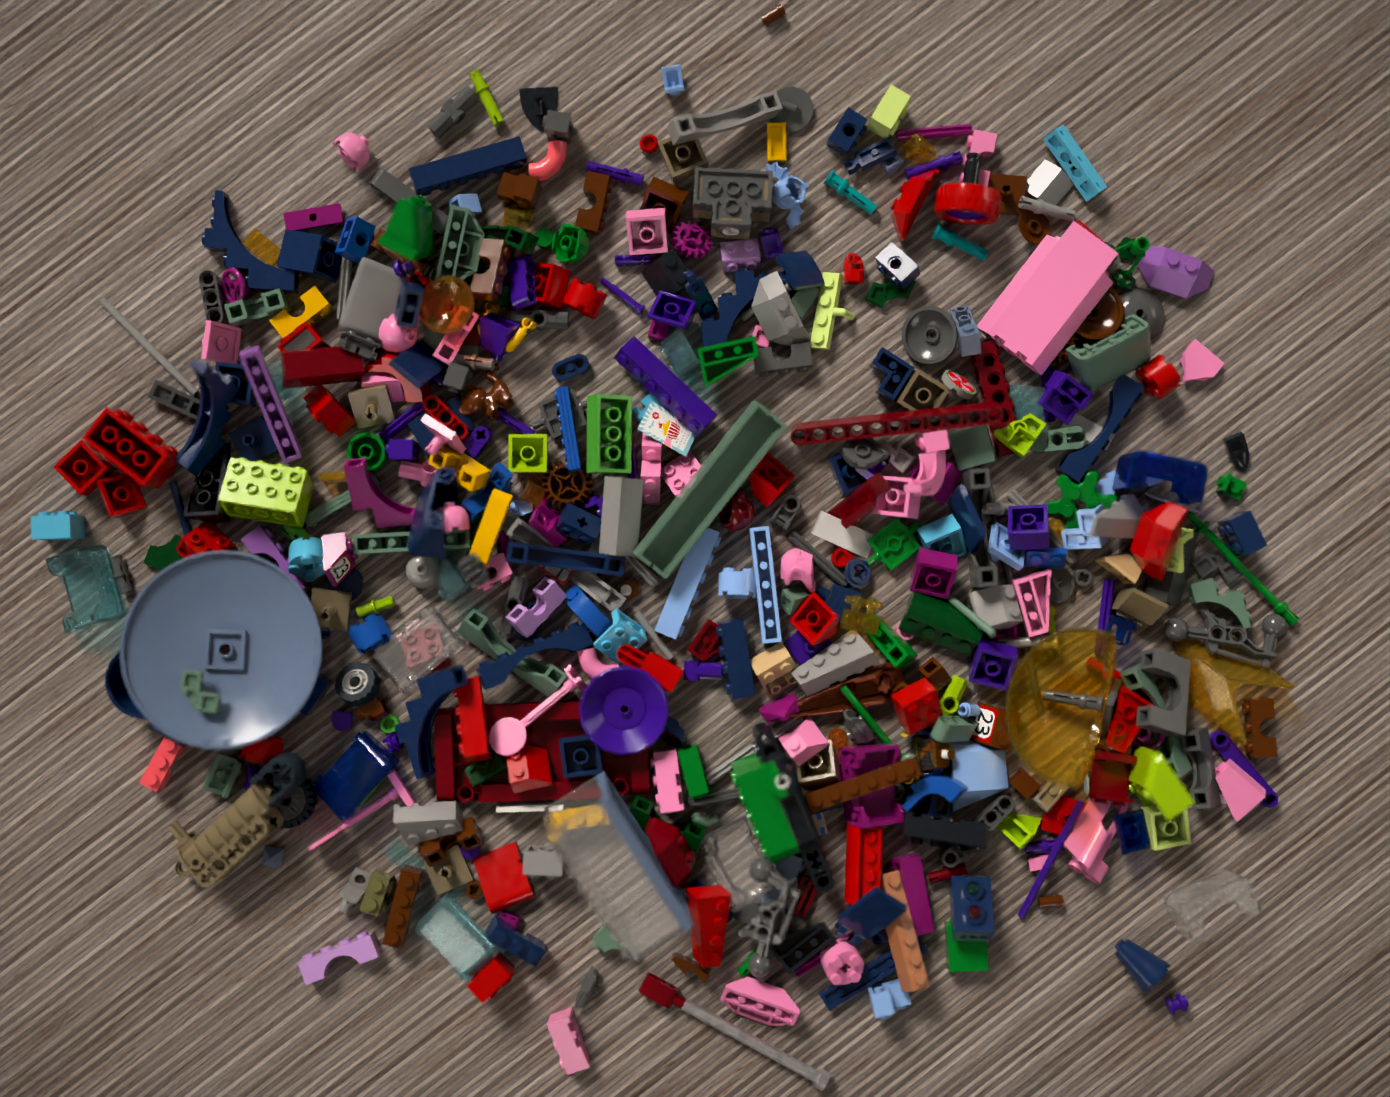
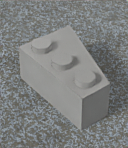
M456 801L431 802L429 806H419V803H412V807H400V804H395L393 823L409 846L463 831V812Z

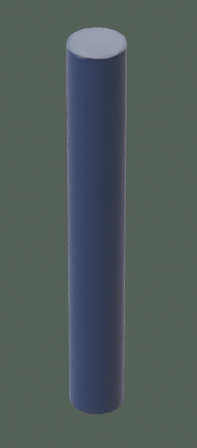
M177 481L169 482V486L185 536L191 532L188 518L183 516L184 505Z

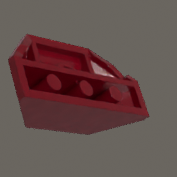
M654 817L650 818L645 831L650 837V843L655 856L672 886L678 890H683L695 862V854L688 846L686 837L682 835L679 828Z

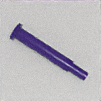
M605 278L601 279L600 282L635 309L638 315L644 311L645 305L639 304Z

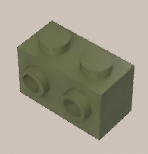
M377 869L371 873L359 911L374 916H379L381 912H385L388 905L387 895L388 893L391 894L394 882H392L394 875Z

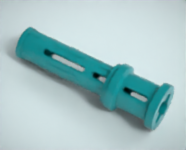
M835 170L831 171L823 183L836 190V194H843L869 213L870 216L878 206L851 187L847 179L844 180L835 174Z
M938 223L931 237L946 243V246L951 247L952 245L981 261H984L987 257L986 254L989 253L988 249L986 250L958 236L955 230L951 231L943 227L941 223Z

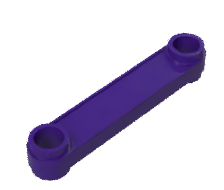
M1213 731L1209 735L1210 743L1225 762L1229 759L1234 761L1266 789L1265 798L1268 794L1271 795V800L1268 803L1265 802V798L1259 803L1268 808L1276 806L1278 803L1277 794L1231 738L1223 731ZM1221 734L1222 741L1217 744L1216 737Z

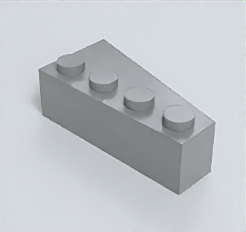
M853 628L792 671L791 674L801 690L809 697L829 688L830 684L836 681L842 682L847 679V676L856 672L860 674L865 671V668L872 665L875 667L880 665L874 651Z

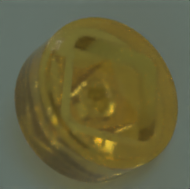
M1053 517L1049 519L1051 529L1057 535H1061V531L1064 529L1063 522Z

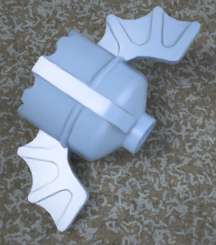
M777 162L773 163V165L767 164L765 165L766 170L773 171V177L779 179L772 188V202L781 209L791 208L786 221L789 229L793 230L796 225L801 224L800 216L804 213V210L801 209L800 203L806 197L809 184L792 175L788 176V168L780 167Z

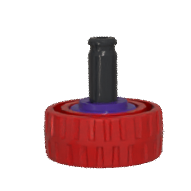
M971 152L966 155L967 161L965 162L963 183H949L940 186L937 190L934 212L938 218L952 223L965 225L992 224L999 217L1001 194L996 189L978 184L981 167L980 159H982V156L979 153Z

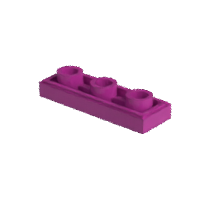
M340 203L283 213L286 230L303 231L344 223ZM314 216H317V219L315 221H312V218Z

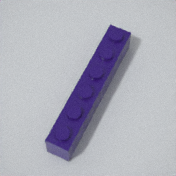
M635 336L625 343L615 355L614 359L697 437L717 417V414Z

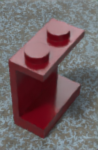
M1093 751L1088 798H1094L1096 803L1107 804V801H1114L1113 805L1125 807L1126 803H1133V799H1127L1130 764H1137V756Z

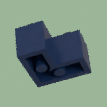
M882 347L870 364L871 368L885 376L875 393L889 402H893L915 367Z

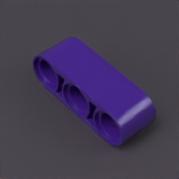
M529 254L510 260L511 303L516 310H521L536 304L537 301L535 264Z

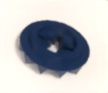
M855 558L845 565L843 574H845V581L850 584V587L860 589L869 585L872 579V571L866 561ZM855 571H862L858 577L853 576Z

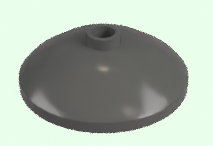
M1132 287L1130 290L1124 289L1119 292L1118 295L1123 303L1124 314L1119 328L1113 334L1122 330V324L1127 325L1126 317L1131 314L1137 316L1136 312L1140 311L1142 313L1140 318L1149 324L1151 339H1153L1160 332L1164 323V309L1161 301L1154 293L1140 287Z
M920 307L914 310L904 322L902 328L904 348L918 362L924 364L941 362L951 355L957 344L958 333L956 323L952 316L940 307ZM932 331L936 332L935 338L932 336Z

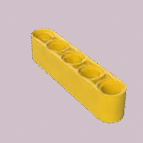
M494 489L490 496L469 555L474 553L479 556L486 567H488L513 499V495L498 489Z

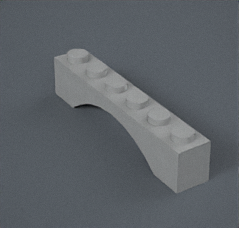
M772 91L721 111L706 114H687L673 118L667 126V131L674 146L775 118L783 108L777 92Z

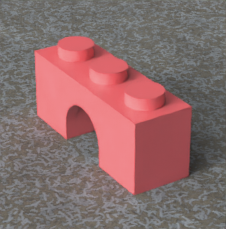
M164 737L139 783L155 792L163 790L173 773L170 770L174 762L184 753L188 744L182 747Z

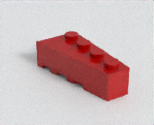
M722 885L687 888V895L689 896L688 907L694 923L691 926L693 957L703 968L721 966L732 895Z

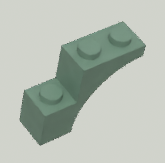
M1205 578L1185 584L1190 603L1204 601L1214 603L1228 612L1234 620L1236 627L1246 629L1251 627V616L1245 608L1246 599L1240 590L1217 594L1218 585L1216 581H1213V578Z

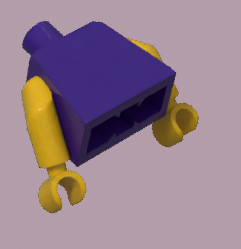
M487 302L485 304L487 312L479 317L477 329L480 335L481 346L491 351V359L493 358L496 362L502 361L503 355L513 352L527 335L526 331L528 329L534 330L537 323L532 321L528 326L531 319L524 318L522 320L523 327L520 328V324L497 314L500 311L499 304Z

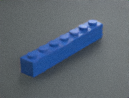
M568 386L558 387L554 395L555 399H558L556 407L557 411L560 412L558 420L562 425L560 432L563 434L562 445H565V450H563L564 457H567L565 465L566 469H569L570 472L579 471L582 468Z

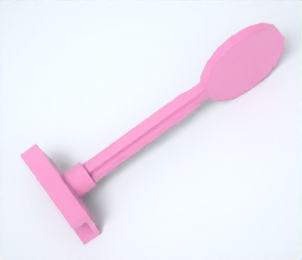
M570 665L564 669L569 678L563 683L564 685L521 721L508 717L497 721L493 725L489 733V743L495 752L503 756H510L520 752L527 740L526 727L568 692L571 693L576 688L582 692L588 685Z
M395 770L387 775L393 785V788L387 791L388 794L347 819L340 827L309 846L308 849H314L341 830L351 827L391 800L395 801L400 797L407 807L412 806V803H416L397 771Z

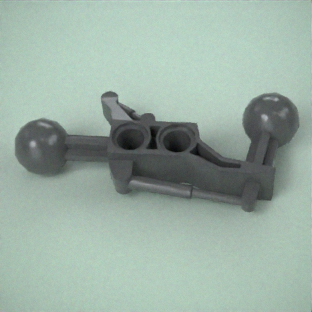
M1206 605L1202 606L1199 610V614L1204 622V628L1188 626L1185 620L1181 618H1172L1164 626V633L1171 641H1182L1186 637L1204 639L1203 645L1206 646L1208 654L1213 655L1215 653L1235 660H1242L1259 665L1263 669L1277 657L1278 654L1274 653L1277 638L1284 635L1287 630V622L1284 617L1279 614L1266 616L1262 621V630L1266 636L1263 647L1260 648L1247 637L1246 628L1226 626L1225 619L1217 618L1215 614L1209 611V607ZM1212 632L1216 633L1219 639L1214 638ZM1231 635L1236 636L1237 639H1238V642L1234 641V640L1231 638ZM1218 647L1237 650L1246 657H1242V655L1218 649Z
M757 858L750 864L749 872L751 877L759 883L768 881L782 891L778 901L769 899L760 905L759 914L738 931L740 937L749 936L759 940L757 953L753 954L748 961V969L755 977L762 978L766 977L772 970V961L768 956L770 944H780L786 940L785 934L797 899L801 896V891L795 888L797 879L793 878L787 881L774 872L773 865L768 859ZM792 901L780 930L784 908Z

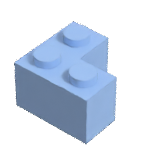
M898 978L878 982L867 988L875 1018L887 1019L892 1014H895L894 1008L901 1010L907 1008V1005H911L909 992H902Z

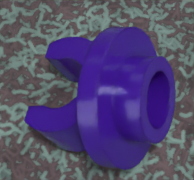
M399 259L395 260L393 265L396 276L401 278L406 277V271L414 268L412 261L402 264Z
M391 732L382 741L383 743L388 742L391 747L387 752L398 751L404 745V743H399L396 732Z

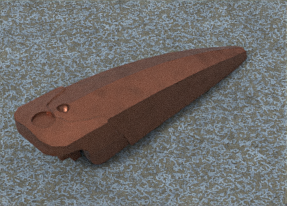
M891 662L870 667L860 674L848 676L842 682L836 681L830 684L829 688L809 697L805 696L799 699L797 705L800 711L788 717L841 712L846 709L854 710L853 705L840 691L844 685L849 688L864 708L886 703L891 699L889 692L904 681L901 668H895Z

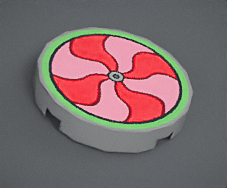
M950 369L945 370L941 377L943 383L948 389L952 390L954 388L959 397L969 400L977 393L975 386L960 373Z

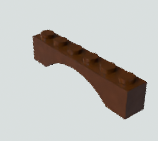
M915 756L805 794V798L810 812L813 813L921 776L923 772L918 758Z

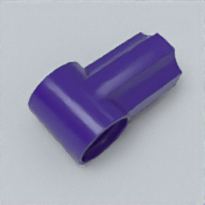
M685 660L683 680H721V663Z

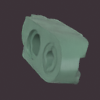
M1080 426L1045 431L1039 435L1030 449L1036 453L1076 450L1086 444V434ZM1072 435H1075L1077 438L1075 442L1071 440ZM1053 436L1059 437V445H1055L1053 443Z

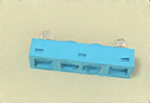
M1064 124L1043 139L1086 202L1107 188L1105 178L1099 176L1074 140L1073 132L1067 129Z

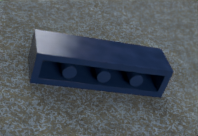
M741 618L718 621V627H715L717 638H720L721 646H718L720 657H723L724 665H721L722 674L726 676L727 683L724 684L726 695H729L732 699L754 696L755 690L744 621Z

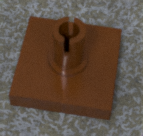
M990 173L988 187L996 189L1001 194L999 214L1020 216L1023 208H1019L1018 204L1024 203L1019 200L1021 196H1025L1027 176Z

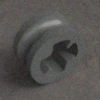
M1087 569L1075 571L1073 574L1075 584L1078 586L1090 584L1092 581L1090 571ZM1079 573L1086 574L1085 582L1078 580V577H1080Z

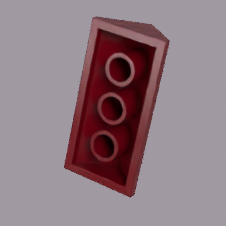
M341 346L281 352L283 389L361 381L365 369L362 357L358 355L360 349L356 348L354 354L341 349Z

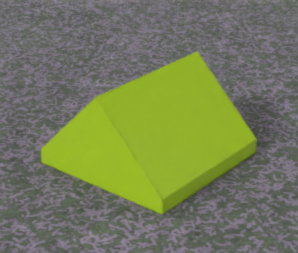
M509 434L508 470L511 473H547L549 462L548 435Z

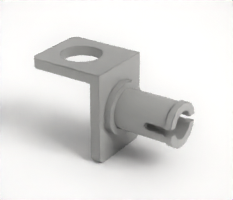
M358 867L354 869L347 885L339 894L343 898L339 906L341 912L350 913L353 904H357L365 893L371 874ZM356 875L364 876L365 883H358L355 878Z

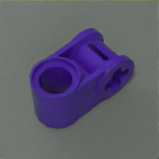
M476 427L469 437L462 442L466 447L463 453L476 460L492 440V431L488 427ZM480 431L485 432V434H484V435L486 436L485 439H484V438H481V439H480V437H481V435L479 434Z

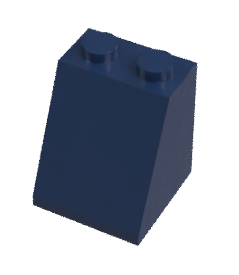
M285 230L276 267L295 271L300 275L336 283L342 256L335 253L338 243L323 235Z

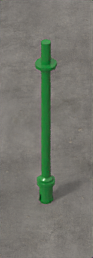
M1192 511L1186 514V517L1197 527L1195 533H1203L1274 606L1275 614L1284 617L1289 626L1294 625L1299 620V617L1288 608V604L1279 601L1208 528L1209 521L1202 522Z

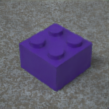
M1048 504L1008 506L1009 550L1049 549Z
M981 638L976 646L969 668V682L1007 691L1017 660V647Z

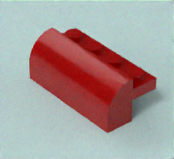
M848 823L846 824L844 902L853 905L874 887L882 890L884 827L860 828Z

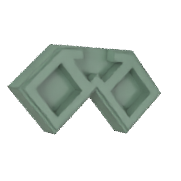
M183 669L180 690L193 704L196 711L219 714L222 694L202 692L204 672Z

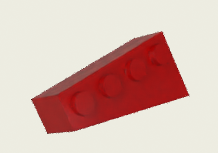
M479 676L467 678L469 684L456 689L453 693L454 697L458 698L455 711L456 716H460V724H457L458 735H462L463 742L459 743L460 753L464 755L468 762L492 759V753L487 748V745H489V735L487 729H485L487 718L485 710H483L485 704L482 683Z

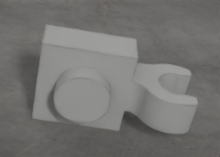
M886 442L881 445L889 453L887 463L900 473H903L914 459L913 456L900 446L895 450Z

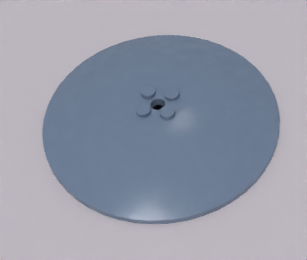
M211 551L192 555L173 563L157 574L142 589L132 604L124 623L120 644V660L125 684L131 698L142 714L166 735L192 746L210 749H229L255 743L272 735L290 722L309 698L318 678L322 658L320 625L312 603L303 589L278 566L257 556L235 551ZM224 644H228L231 648L228 655L221 653V647ZM183 669L204 672L202 692L222 694L219 714L196 711L193 704L180 690Z

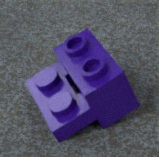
M1055 370L1045 384L1047 389L1037 404L1063 424L1068 425L1078 410L1083 411L1094 394L1067 373Z

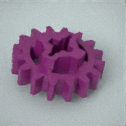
M689 220L686 225L683 222L680 223V226L676 225L671 235V245H675V251H680L679 256L685 254L686 259H689L690 256L694 260L698 256L703 259L704 255H708L713 245L711 242L713 237L708 236L710 231L704 230V225L699 227L698 222L695 221L694 224H691Z

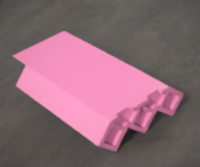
M1075 221L1072 222L1061 238L1046 235L978 323V330L987 338L997 342L1007 353L1020 359L1030 370L1042 375L1113 284L1112 280L1108 277L1109 273L1106 269L1118 252Z

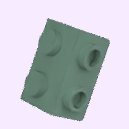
M217 752L202 786L203 790L220 794L223 798L227 799L229 794H232L234 791L236 776L239 777L242 772L243 766L240 759Z

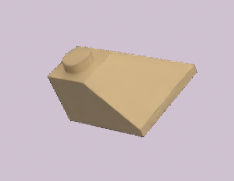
M1132 553L1096 557L1094 560L1124 584H1135L1142 571Z

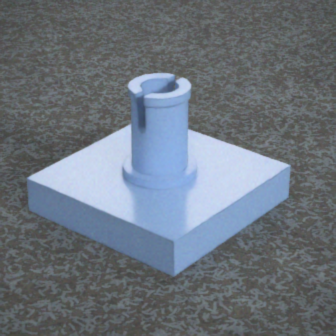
M997 521L991 525L988 547L993 563L1002 560L1019 571L1024 567L1025 549L1009 550L1008 528Z

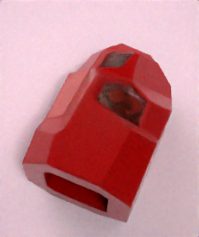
M849 253L845 257L843 265L844 284L864 283L863 261L855 253Z

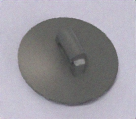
M785 87L778 90L777 95L783 109L775 118L770 119L771 123L786 122V132L789 133L803 129L810 122L813 115V103L810 96L798 87Z

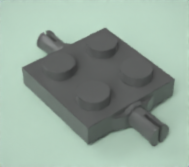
M574 389L569 390L575 430L587 425L584 416L587 400L580 402L576 397ZM555 396L538 403L541 410V419L531 422L534 430L545 425L552 439L563 435L560 432L562 425L558 420L560 412L557 411L556 403H558V399H555Z

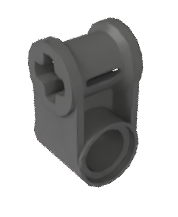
M794 495L787 496L779 508L776 509L769 523L776 524L785 532L800 508V500ZM790 498L795 499L797 502V506L793 510L788 509L786 506V502Z

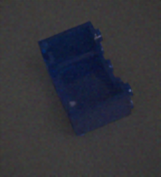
M1137 450L1119 457L1112 489L1124 491L1125 488L1140 489L1145 485L1147 477L1172 482L1170 492L1178 495V503L1185 505L1199 504L1203 502L1208 468L1201 462Z

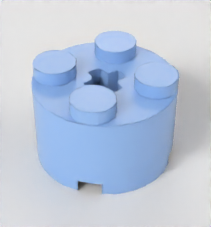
M723 568V571L719 573L718 597H722L725 594L727 599H747V595H752V599L757 598L754 569L744 568L743 571H735V568Z

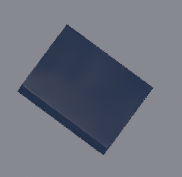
M842 454L832 457L827 461L842 496L853 492L867 481L865 477L855 470L856 468L850 466L844 460Z

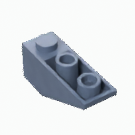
M958 306L955 309H950V314L957 326V344L961 356L981 354L980 332L969 306Z

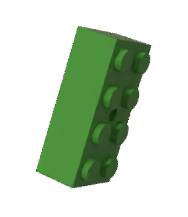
M606 394L587 396L586 473H631L632 396Z

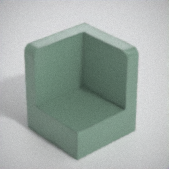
M800 585L783 589L778 606L788 615H794L810 594Z

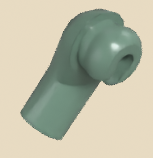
M699 812L691 815L693 822L706 827V829L720 823L717 814L708 818L701 817Z

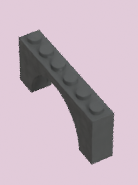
M989 468L970 469L962 472V484L966 487L987 533L986 514L982 506L985 505L988 490L991 488ZM987 536L976 552L970 553L968 550L970 587L998 586L997 566L993 563L991 554L988 552Z

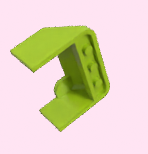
M1139 746L1133 751L1132 756H1137V764H1130L1128 790L1131 794L1135 793L1143 806L1156 804L1169 821L1195 803L1159 752L1143 746Z

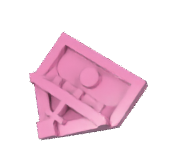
M1194 339L1182 354L1183 357L1179 359V363L1182 364L1184 376H1182L1183 382H1190L1191 380L1205 382L1208 379H1212L1224 365L1223 361L1197 339Z

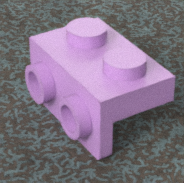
M758 238L720 242L723 272H735L740 268L754 270L761 267Z

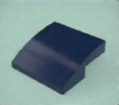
M807 251L777 255V263L786 271L784 279L794 290L824 285L822 274L816 262Z

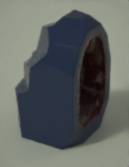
M668 716L665 730L660 738L671 746L682 748L687 742L684 730L676 719Z

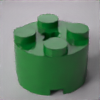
M372 433L357 434L349 442L346 453L348 460L366 458L369 472H377L389 461V456L386 455L387 443ZM367 449L371 450L369 457L365 455Z

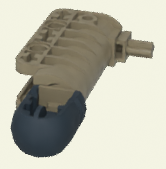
M282 753L272 758L251 778V787L198 835L194 831L187 833L178 821L172 824L168 829L178 840L174 845L178 849L177 855L179 861L175 864L176 873L181 877L191 874L199 885L205 888L229 876L283 825L284 817L276 807L283 803L285 798H288L305 780L306 766L303 760L292 753ZM273 771L275 772L271 780L276 787L279 785L283 787V790L275 793L264 780L271 776ZM276 817V824L270 826L271 818ZM258 828L263 830L259 833H256ZM252 840L251 845H246L247 842ZM231 853H235L236 856L230 858ZM181 864L187 869L188 872L182 870ZM225 865V869L220 870V867ZM212 873V876L209 878V881L206 882V875Z

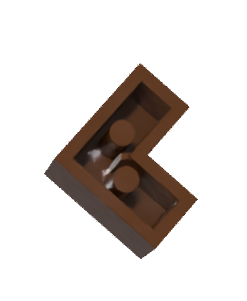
M503 172L496 194L500 201L505 204L511 205V203H515L521 209L529 210L531 208L535 210L542 187L538 178L522 173L518 177Z

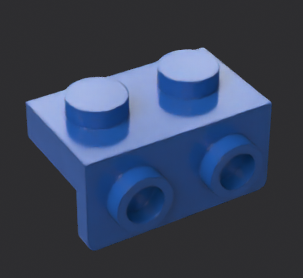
M1067 548L1025 549L1024 566L1063 569Z

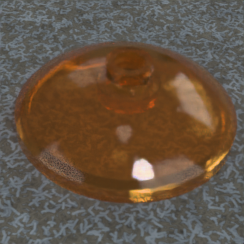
M441 276L432 280L424 288L419 312L421 320L429 329L440 334H451L462 329L469 322L474 311L475 300L473 292L466 282L455 276ZM454 305V309L450 311V307Z

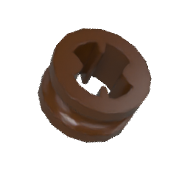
M479 880L470 881L465 889L467 896L472 899L480 897L483 893ZM471 885H474V887L476 885L479 886L478 894L471 892Z

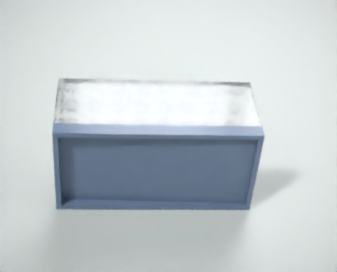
M605 771L544 808L545 816L543 817L545 820V833L547 835L545 838L551 848L555 847L558 852L556 855L562 864L566 863L568 874L573 880L576 879L578 881L580 892L583 896H588L590 899L588 902L594 912L597 910L601 915L599 917L604 927H609L611 938L615 943L619 942L621 945L620 950L625 958L629 957L631 962L634 963L694 925L683 890H678L672 886L655 856L650 840Z

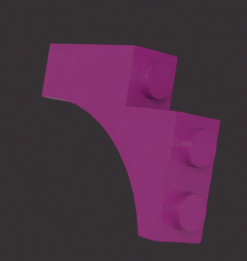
M366 458L346 460L344 471L353 510L359 509L364 511L373 508L377 528L389 529L393 526L412 525L416 508L402 505L384 494L374 482L369 472Z

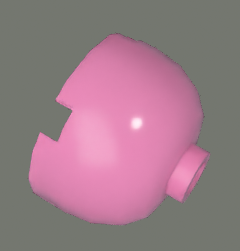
M344 133L332 142L334 148L336 146L339 147L338 154L352 169L356 167V172H359L368 164L370 160L368 145L370 144L363 135L359 137L355 133Z
M390 314L391 316L388 319L385 318L380 325L379 339L382 340V347L385 350L402 353L415 345L417 327L411 328L396 325L394 314Z
M444 502L442 507L434 511L441 513L444 517V532L470 529L469 514L462 506L455 505V502Z

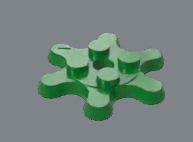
M1088 472L1085 480L1080 484L1073 483L1067 475H1060L1056 479V484L1062 491V497L1059 500L1047 502L1048 512L1051 515L1062 514L1065 516L1066 524L1063 529L1079 528L1078 508L1076 507L1078 500L1086 503L1085 509H1094L1102 504L1104 509L1111 508L1114 501L1118 502V498L1115 495H1102L1097 491V484L1100 481V476L1097 472Z

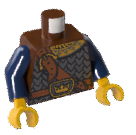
M926 727L912 735L913 752L920 759L923 775L912 778L910 782H905V784H912L916 780L926 777L939 776L943 772L944 767L950 766V760H953L955 757V751L949 748V742L937 741L930 735L932 727ZM901 733V734H900L902 737H907V736H909L908 733Z

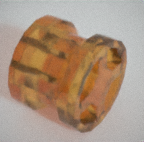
M833 728L827 735L828 740L832 739L835 748L845 746L848 740L847 734L841 728Z

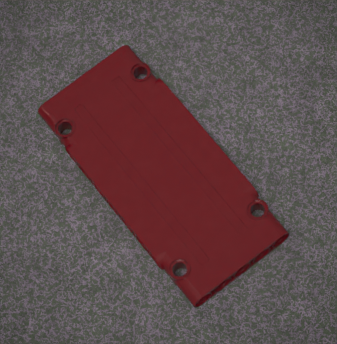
M581 700L557 701L526 727L527 740L525 745L547 749L553 785L514 793L510 785L508 769L473 788L464 771L472 762H468L464 755L460 753L459 743H463L462 735H458L457 724H460V716H456L455 707L439 708L434 720L437 801L509 802L602 798L601 789L594 779L599 774L564 778L559 739L561 737L586 734L581 725L579 711ZM543 702L485 704L483 710L486 713L487 726H485V729H487L488 735L497 721L508 717L521 721ZM626 705L622 706L623 712H626L628 707ZM648 748L639 753L619 755L601 749L603 769L614 787L616 788V783L620 781L626 784L625 790H617L620 796L650 794ZM501 755L502 759L504 760L507 766L506 756ZM463 788L471 790V797L463 795Z

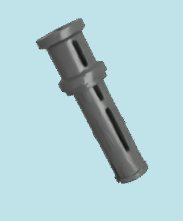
M1044 688L1042 700L1079 706L1081 710L1091 709L1102 713L1104 696H1089L1087 693L1078 695Z

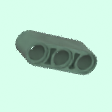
M940 716L930 735L940 742L969 741L978 723L970 717Z

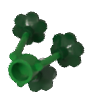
M1143 236L1137 239L1124 237L1117 244V247L1104 242L1116 252H1119L1121 259L1127 258V260L1132 261L1138 255L1129 270L1118 269L1112 278L1119 288L1130 290L1136 283V279L1132 277V272L1141 259L1146 256L1145 251L1150 248L1149 240ZM1117 256L1114 258V260L1111 262L1109 266L1114 264V261L1117 260Z

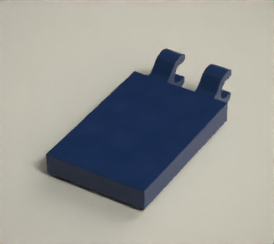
M874 887L838 916V922L834 925L838 929L834 932V935L841 938L845 935L848 928L853 930L849 934L853 938L849 941V944L857 947L863 938L869 940L904 914L907 905L880 888Z

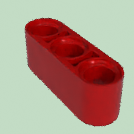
M434 395L425 397L423 407L437 422L456 433L457 428L464 427V435L458 437L461 441L469 437L470 429L438 397ZM436 400L438 403L437 407L432 410L429 409L430 401ZM449 413L451 415L450 422L443 423V415Z

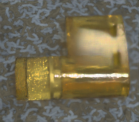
M505 207L502 226L509 225L519 228L520 221L533 222L534 211Z

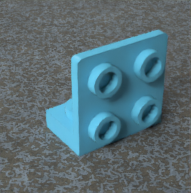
M616 608L611 613L613 624L593 645L613 661L623 665L624 663L620 662L617 658V651L620 646L629 644L639 649L647 641V637L641 625Z

